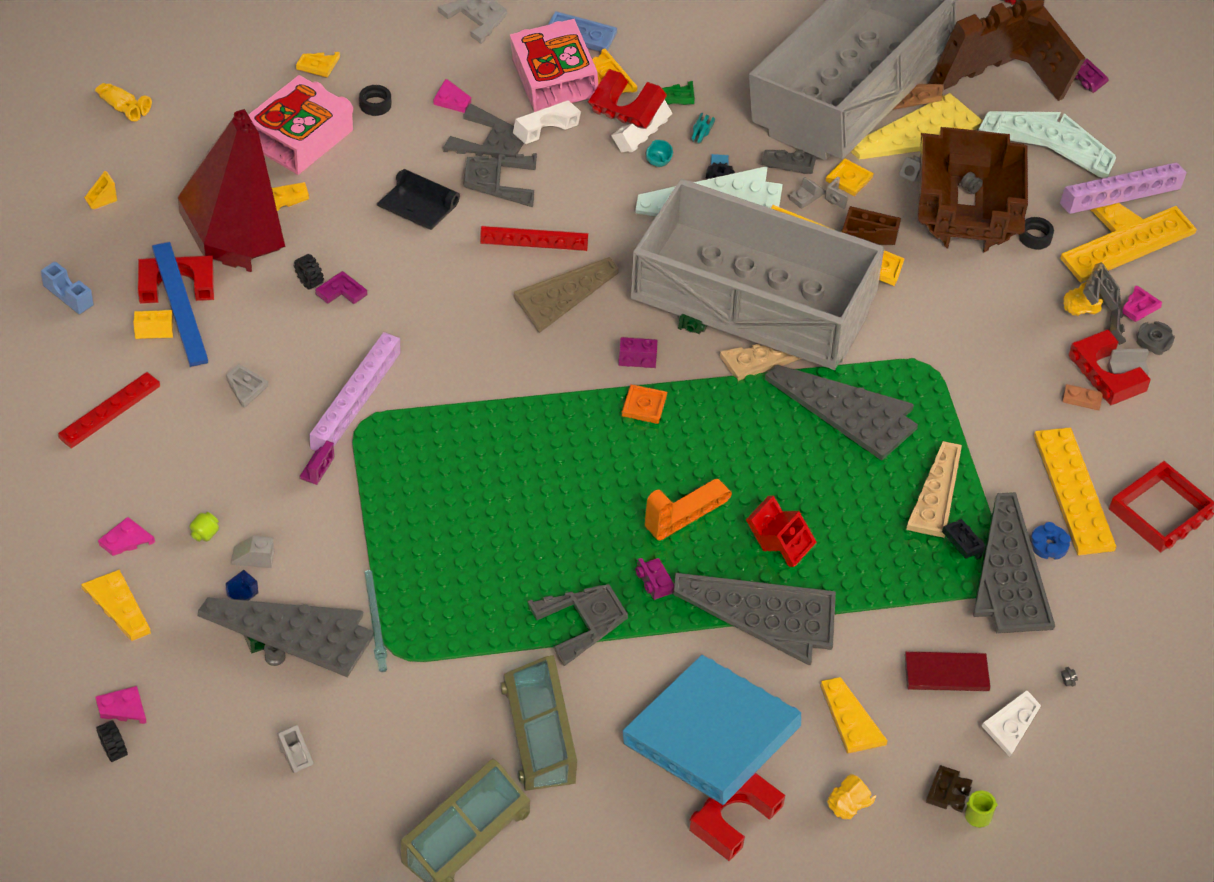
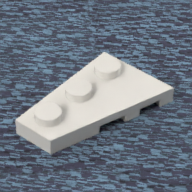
M1025 691L986 720L982 727L1010 757L1041 705L1028 691Z

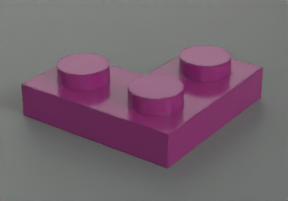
M341 271L315 289L316 295L327 304L340 295H343L353 304L368 295L367 289L344 271Z

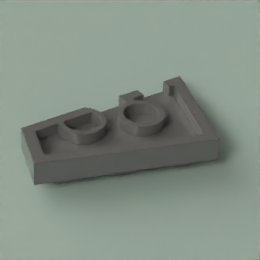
M765 150L761 165L781 168L787 171H797L803 174H813L816 156L803 153V150H796L795 153H788L786 150Z

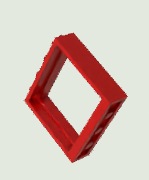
M1163 461L1112 498L1109 510L1161 553L1167 548L1171 549L1179 539L1183 540L1192 529H1198L1204 520H1210L1214 515V501L1167 462ZM1161 480L1199 510L1198 513L1165 537L1127 506Z

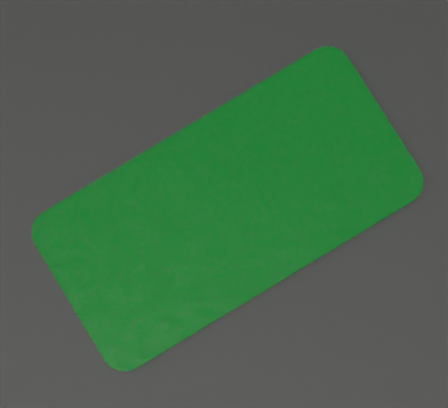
M915 358L837 365L835 370L824 366L795 369L857 388L861 387L867 391L906 401L914 405L913 410L906 417L918 424L917 430L883 460L874 456L766 381L765 375L768 372L756 375L749 374L739 381L733 375L637 385L667 392L659 424L622 416V410L630 386L386 410L375 412L362 420L353 433L352 446L379 635L383 645L394 656L410 662H431L557 646L589 631L574 605H571L536 620L528 607V601L543 600V597L553 596V598L564 596L568 592H584V589L607 584L611 586L628 614V619L597 642L733 626L673 594L654 600L651 594L646 592L643 580L639 579L636 574L635 568L639 558H642L645 563L659 558L673 583L675 574L682 573L836 591L835 615L974 599L977 596L985 549L981 558L976 559L973 555L965 559L946 536L943 538L906 530L908 521L943 441L962 445L948 524L962 519L986 546L992 514L947 384L939 371ZM719 479L732 492L727 502L662 540H657L645 527L647 499L655 490H661L674 503L712 480ZM774 495L782 511H800L817 542L795 567L788 566L780 551H763L746 521L767 496Z

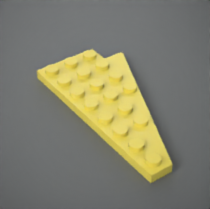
M949 93L942 97V101L929 103L867 135L851 153L860 160L920 151L921 133L939 135L940 127L977 130L980 128L983 120Z

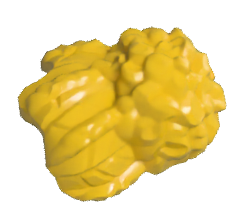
M1087 282L1082 283L1079 288L1069 290L1064 296V309L1072 315L1079 316L1085 313L1095 315L1102 309V299H1099L1098 303L1091 305L1084 295L1083 290Z
M850 774L841 782L840 787L833 789L827 803L829 808L834 811L836 817L851 819L857 814L858 810L871 806L875 801L876 795L870 799L871 792L858 776Z

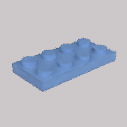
M555 11L548 25L557 21L563 22L575 19L587 48L599 52L605 48L608 51L617 34L616 27Z

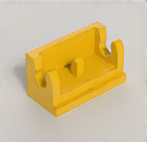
M172 310L134 311L135 339L173 338Z

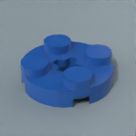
M1046 522L1045 525H1040L1033 530L1030 541L1033 552L1044 559L1055 557L1054 560L1067 554L1071 537L1053 522ZM1047 540H1052V541L1054 542V544H1053V543H1049V544H1048V543H1047Z

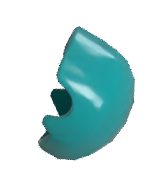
M654 140L646 150L647 161L656 167L666 166L673 156V147L664 140Z

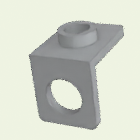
M914 155L913 158L906 157L899 175L908 180L915 181L920 170V157ZM911 165L914 167L915 172L913 175L908 176L905 169Z
M836 177L827 186L825 199L845 209L848 196L838 191L840 177Z

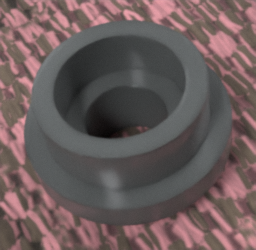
M1065 667V670L1061 671L1065 685L1076 686L1075 681H1078L1075 670Z

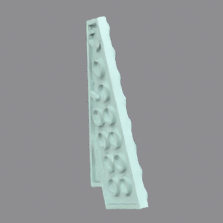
M768 167L694 182L771 208L772 205L779 207L783 184L766 182ZM675 187L639 194L636 213L657 216Z

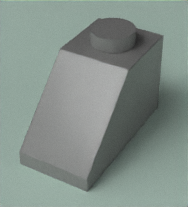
M252 536L234 546L231 565L272 568L274 556L273 537Z

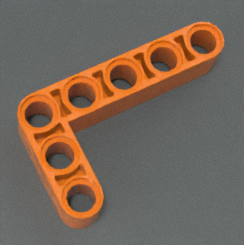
M719 479L712 480L674 503L661 490H655L647 499L645 527L657 540H662L727 502L732 492Z

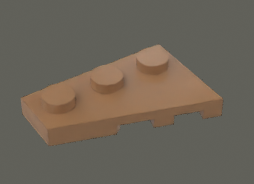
M917 84L892 110L942 101L944 84Z

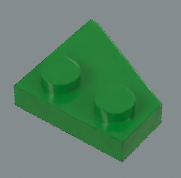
M688 81V85L680 87V84H676L671 87L662 88L667 94L665 101L668 105L694 104L693 81Z

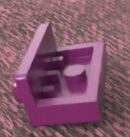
M1088 58L1084 60L1075 77V80L1079 79L1082 86L1086 90L1089 89L1093 93L1109 81L1108 77Z
M621 337L619 366L656 368L658 340Z

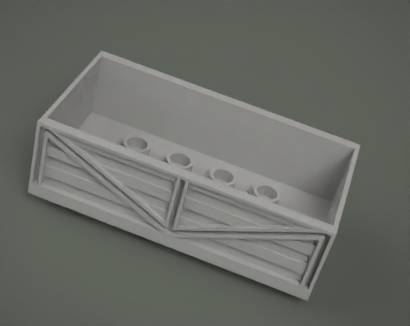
M827 0L749 73L752 122L769 128V137L823 160H827L831 155L844 159L937 65L949 40L950 33L956 24V0Z
M681 178L633 252L631 299L679 316L685 314L702 321V324L835 370L839 362L842 363L868 316L869 307L877 294L884 246Z

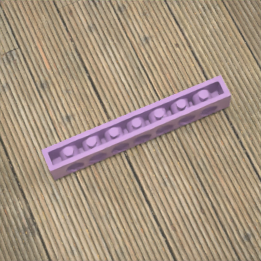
M1176 162L1066 186L1060 204L1071 214L1179 190L1183 185L1187 172Z
M383 332L310 433V448L316 451L323 447L326 441L333 442L334 446L400 355V338Z

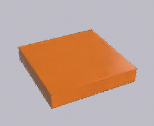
M631 384L622 410V416L659 424L667 392Z

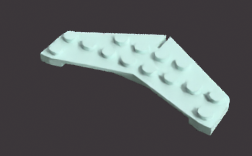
M990 111L986 114L978 130L1010 134V141L1047 146L1101 178H1108L1116 160L1115 154L1065 113L1061 121L1057 122L1061 112Z

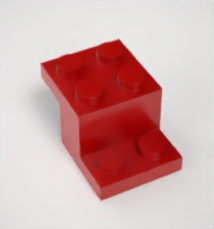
M774 495L767 496L746 519L763 551H780L789 567H795L817 543L800 511H782Z

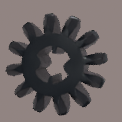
M713 162L712 165L708 166L705 178L707 180L734 174L735 171L733 166H728L727 163L722 164L719 162L717 164Z

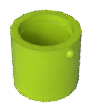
M983 790L972 793L966 803L965 818L974 827L981 828L989 825L998 806L994 796Z

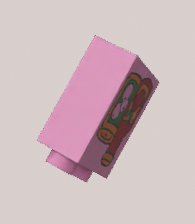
M575 19L563 22L557 21L550 25L530 30L524 29L518 33L510 34L512 59L534 112L567 100L574 103L591 98L598 87V74Z
M300 75L249 114L250 119L259 132L264 155L297 175L302 173L353 131V106L350 101L343 96L337 97L328 92L319 82H311Z

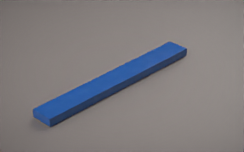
M166 242L152 245L154 257L189 366L207 364L208 357L171 243Z

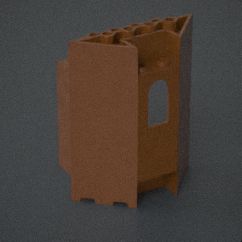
M940 127L939 135L921 133L918 221L921 224H925L937 239L940 238L947 249L951 237L983 240L984 253L989 250V247L995 244L1000 245L1010 240L1011 236L1015 234L1020 235L1025 232V215L1028 207L1027 145L1011 143L1010 134L949 127ZM969 172H973L976 178H980L983 181L981 188L975 193V206L958 204V185L961 184L963 177Z

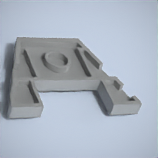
M459 0L438 6V12L447 19L462 12L477 23L480 27L471 31V37L480 44L485 41V37L489 36L492 33V29L495 26L497 27L507 15V9L495 0Z

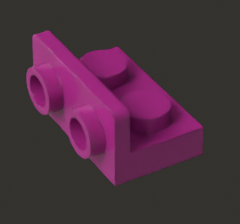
M326 441L323 447L315 451L300 475L301 480L318 485L335 458L333 442Z
M639 558L635 570L638 578L643 580L646 592L650 593L654 600L673 594L674 583L660 559L657 558L645 563L642 558Z

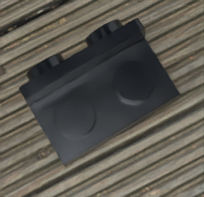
M962 519L943 526L942 533L965 559L973 555L976 559L982 557L986 546Z

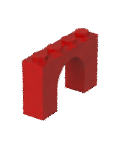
M608 69L588 101L592 111L599 115L601 113L605 114L610 119L616 118L622 123L626 124L628 122L638 128L646 129L667 94L659 85L647 82L632 103L625 106H617L618 99L627 86L628 81L622 73Z
M213 255L175 257L180 274L194 281L196 301L214 300ZM155 258L138 259V294L140 304L159 303V285L162 282L156 260Z
M1105 330L1072 343L1069 357L1079 367L1082 374L1089 379L1092 386L1103 394V399L1111 406L1147 392L1151 379L1141 367L1125 373L1114 374L1103 370L1098 365V360L1111 356L1112 350H1116L1119 342L1109 330Z
M755 773L724 805L709 797L704 803L703 808L692 814L689 831L730 861L743 848L745 836L723 819L721 815L722 809L732 803H745L771 820L783 807L786 795Z

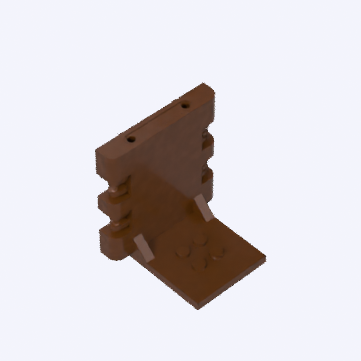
M1016 0L1012 7L1006 8L1003 3L992 6L986 18L979 19L976 14L957 21L928 84H944L945 90L957 85L962 77L968 76L973 78L982 74L987 66L994 65L999 67L1017 59L1029 63L1055 98L1060 101L1064 99L1086 58L1044 7V0Z

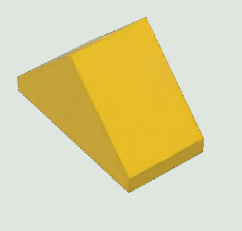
M106 171L103 172L84 197L91 209H97L117 201L115 183Z

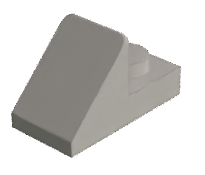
M804 177L802 187L790 194L789 200L802 209L824 195L826 190L814 181Z
M298 725L277 733L280 751L285 753L293 773L314 764Z

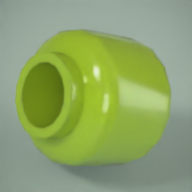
M209 512L199 513L189 525L192 531L190 535L198 542L201 540L210 541L219 530L218 519Z

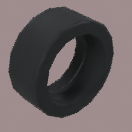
M369 85L359 93V106L365 114L380 116L391 109V92L385 86ZM373 97L384 99L380 103H371L366 100Z
M1027 218L1025 220V232L1019 235V239L1023 245L1031 249L1041 250L1047 248L1051 244L1054 227L1044 218ZM1036 229L1043 232L1046 236L1036 237L1029 234L1028 230Z

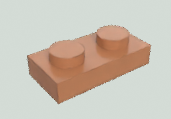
M1066 384L1062 402L1100 410L1103 394L1100 391Z

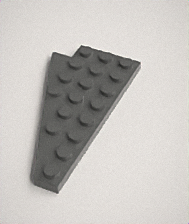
M776 365L765 375L766 381L880 460L886 458L917 430L918 424L906 417L913 410L914 405L912 403L781 365Z
M1016 492L997 493L995 497L973 617L991 616L996 634L1054 630L1055 622Z
M682 573L675 574L673 595L807 665L812 663L813 648L832 650L836 591Z
M207 597L198 610V616L347 678L374 636V631L358 625L363 617V611L211 597Z

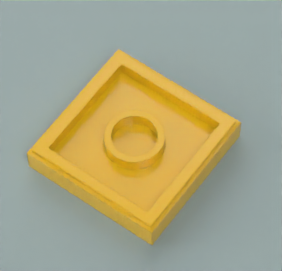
M844 158L826 176V182L831 183L836 177H840L839 189L855 197L873 178L874 173Z

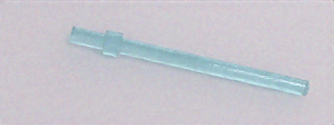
M367 570L364 573L376 647L374 655L378 661L379 672H386L387 651L383 645L373 572Z

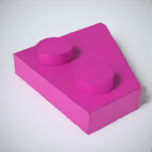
M445 79L433 99V103L437 106L465 113L471 103V97L448 79Z
M1135 286L1133 294L1129 296L1128 302L1123 307V314L1137 322L1160 309L1162 302L1139 286Z
M129 517L98 540L99 546L112 556L121 554L124 551L137 549V545L148 542L151 545L155 543V538Z
M137 686L95 697L100 718L117 719L126 722L128 719L139 720L141 724L147 723Z

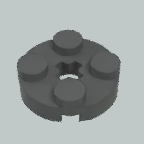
M1154 321V324L1143 323L1137 333V344L1156 355H1162L1163 352L1168 351L1175 339L1172 329L1159 321Z

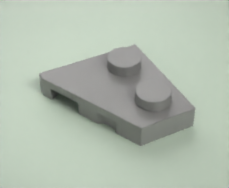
M238 364L227 374V381L244 408L268 387L266 379L241 364Z

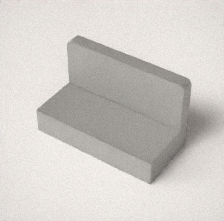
M1148 349L1112 350L1108 362L1110 373L1121 374L1141 367L1148 375L1149 370L1146 363L1149 354Z

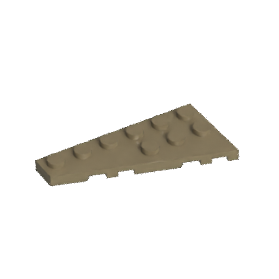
M608 257L514 291V298L540 333L617 275L618 267Z

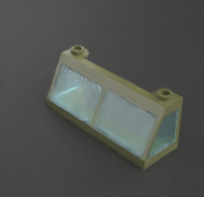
M554 655L545 656L504 673V682H501L502 695L506 694V697L509 699L522 764V770H518L519 781L524 783L525 791L576 784L577 757Z
M492 758L401 840V863L423 882H455V873L513 819L517 822L523 821L528 817L530 813V799L504 768Z

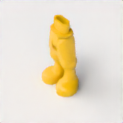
M102 83L95 89L99 97L114 107L115 110L124 112L127 119L131 121H138L141 115H147L152 105L150 97L144 95L137 101L134 95L110 83Z

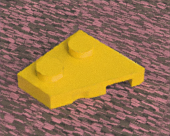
M324 52L302 54L296 64V69L328 78L340 58V52H334V55L324 56Z

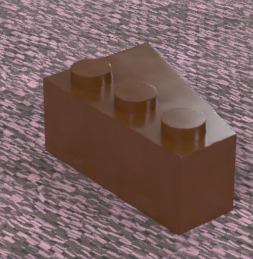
M849 206L842 233L878 245H895L901 218Z

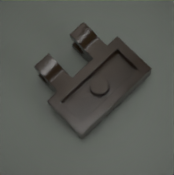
M940 765L926 803L946 810L948 805H951L954 810L962 813L966 797L953 794V792L957 788L960 793L969 796L973 780L959 777L960 771Z

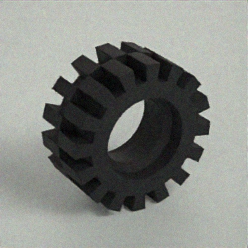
M306 254L294 261L295 273L298 274L297 277L298 279L300 278V282L305 288L309 290L323 283L324 275L321 272L322 269L319 267V263L316 262L315 257L313 258V255Z
M113 720L96 727L103 749L111 762L128 755L122 735Z

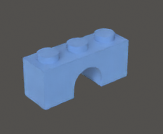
M53 262L41 270L43 286L78 314L94 305L91 289L81 281L73 284L68 277L67 270L57 262Z

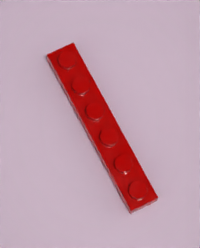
M481 226L480 244L587 251L589 233Z
M144 373L59 432V439L72 449L159 388L160 381L150 373Z

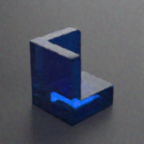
M242 570L225 584L226 594L230 599L249 601L259 593L257 580L245 570Z

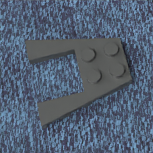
M470 103L464 113V119L492 127V130L483 145L450 136L443 147V152L453 150L457 151V154H465L466 152L476 153V156L488 154L492 155V158H498L499 155L515 157L524 142L513 133V125Z
M533 153L532 156L516 154L515 157L499 155L498 158H489V156L467 157L464 187L533 207L534 190L500 186L501 166L536 170L537 153Z
M1100 262L1095 264L1083 293L1091 305L1099 302L1100 293L1103 303L1112 310L1110 332L1119 341L1118 344L1120 345L1126 342V339L1122 336V333L1125 332L1124 325L1120 323V318H1123V312L1119 308L1122 305L1120 287L1104 264Z
M609 584L584 589V592H568L564 596L554 598L553 596L543 597V600L528 601V607L536 620L574 605L587 626L588 632L554 646L555 652L563 666H566L628 619L627 612Z

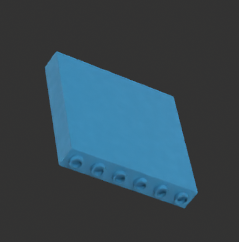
M701 655L623 730V739L626 746L724 805L801 727V712L797 708L786 704L780 698L767 693L763 688L750 683L746 678H742L730 669L719 665L713 659Z

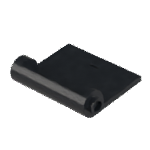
M403 169L396 175L397 185L377 203V206L432 230L457 206L460 193L407 169Z

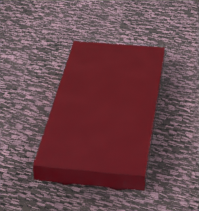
M905 651L908 690L990 691L991 685L986 653Z

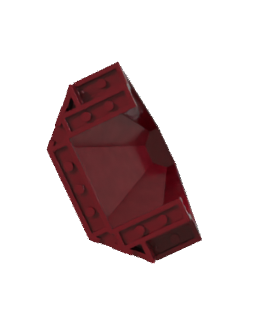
M242 109L234 112L231 121L198 164L178 196L179 213L203 256L213 255V259L221 261L223 265L234 268L239 266L246 268L248 272H252L251 259L278 251L286 246L259 132L246 110Z

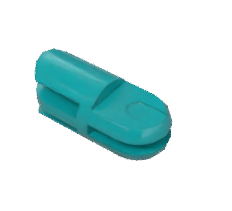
M700 113L693 126L694 132L691 138L694 142L697 136H699L697 141L699 144L709 134L715 123V118L712 117L709 125L707 124L710 117L707 114L704 120L701 121L703 113Z

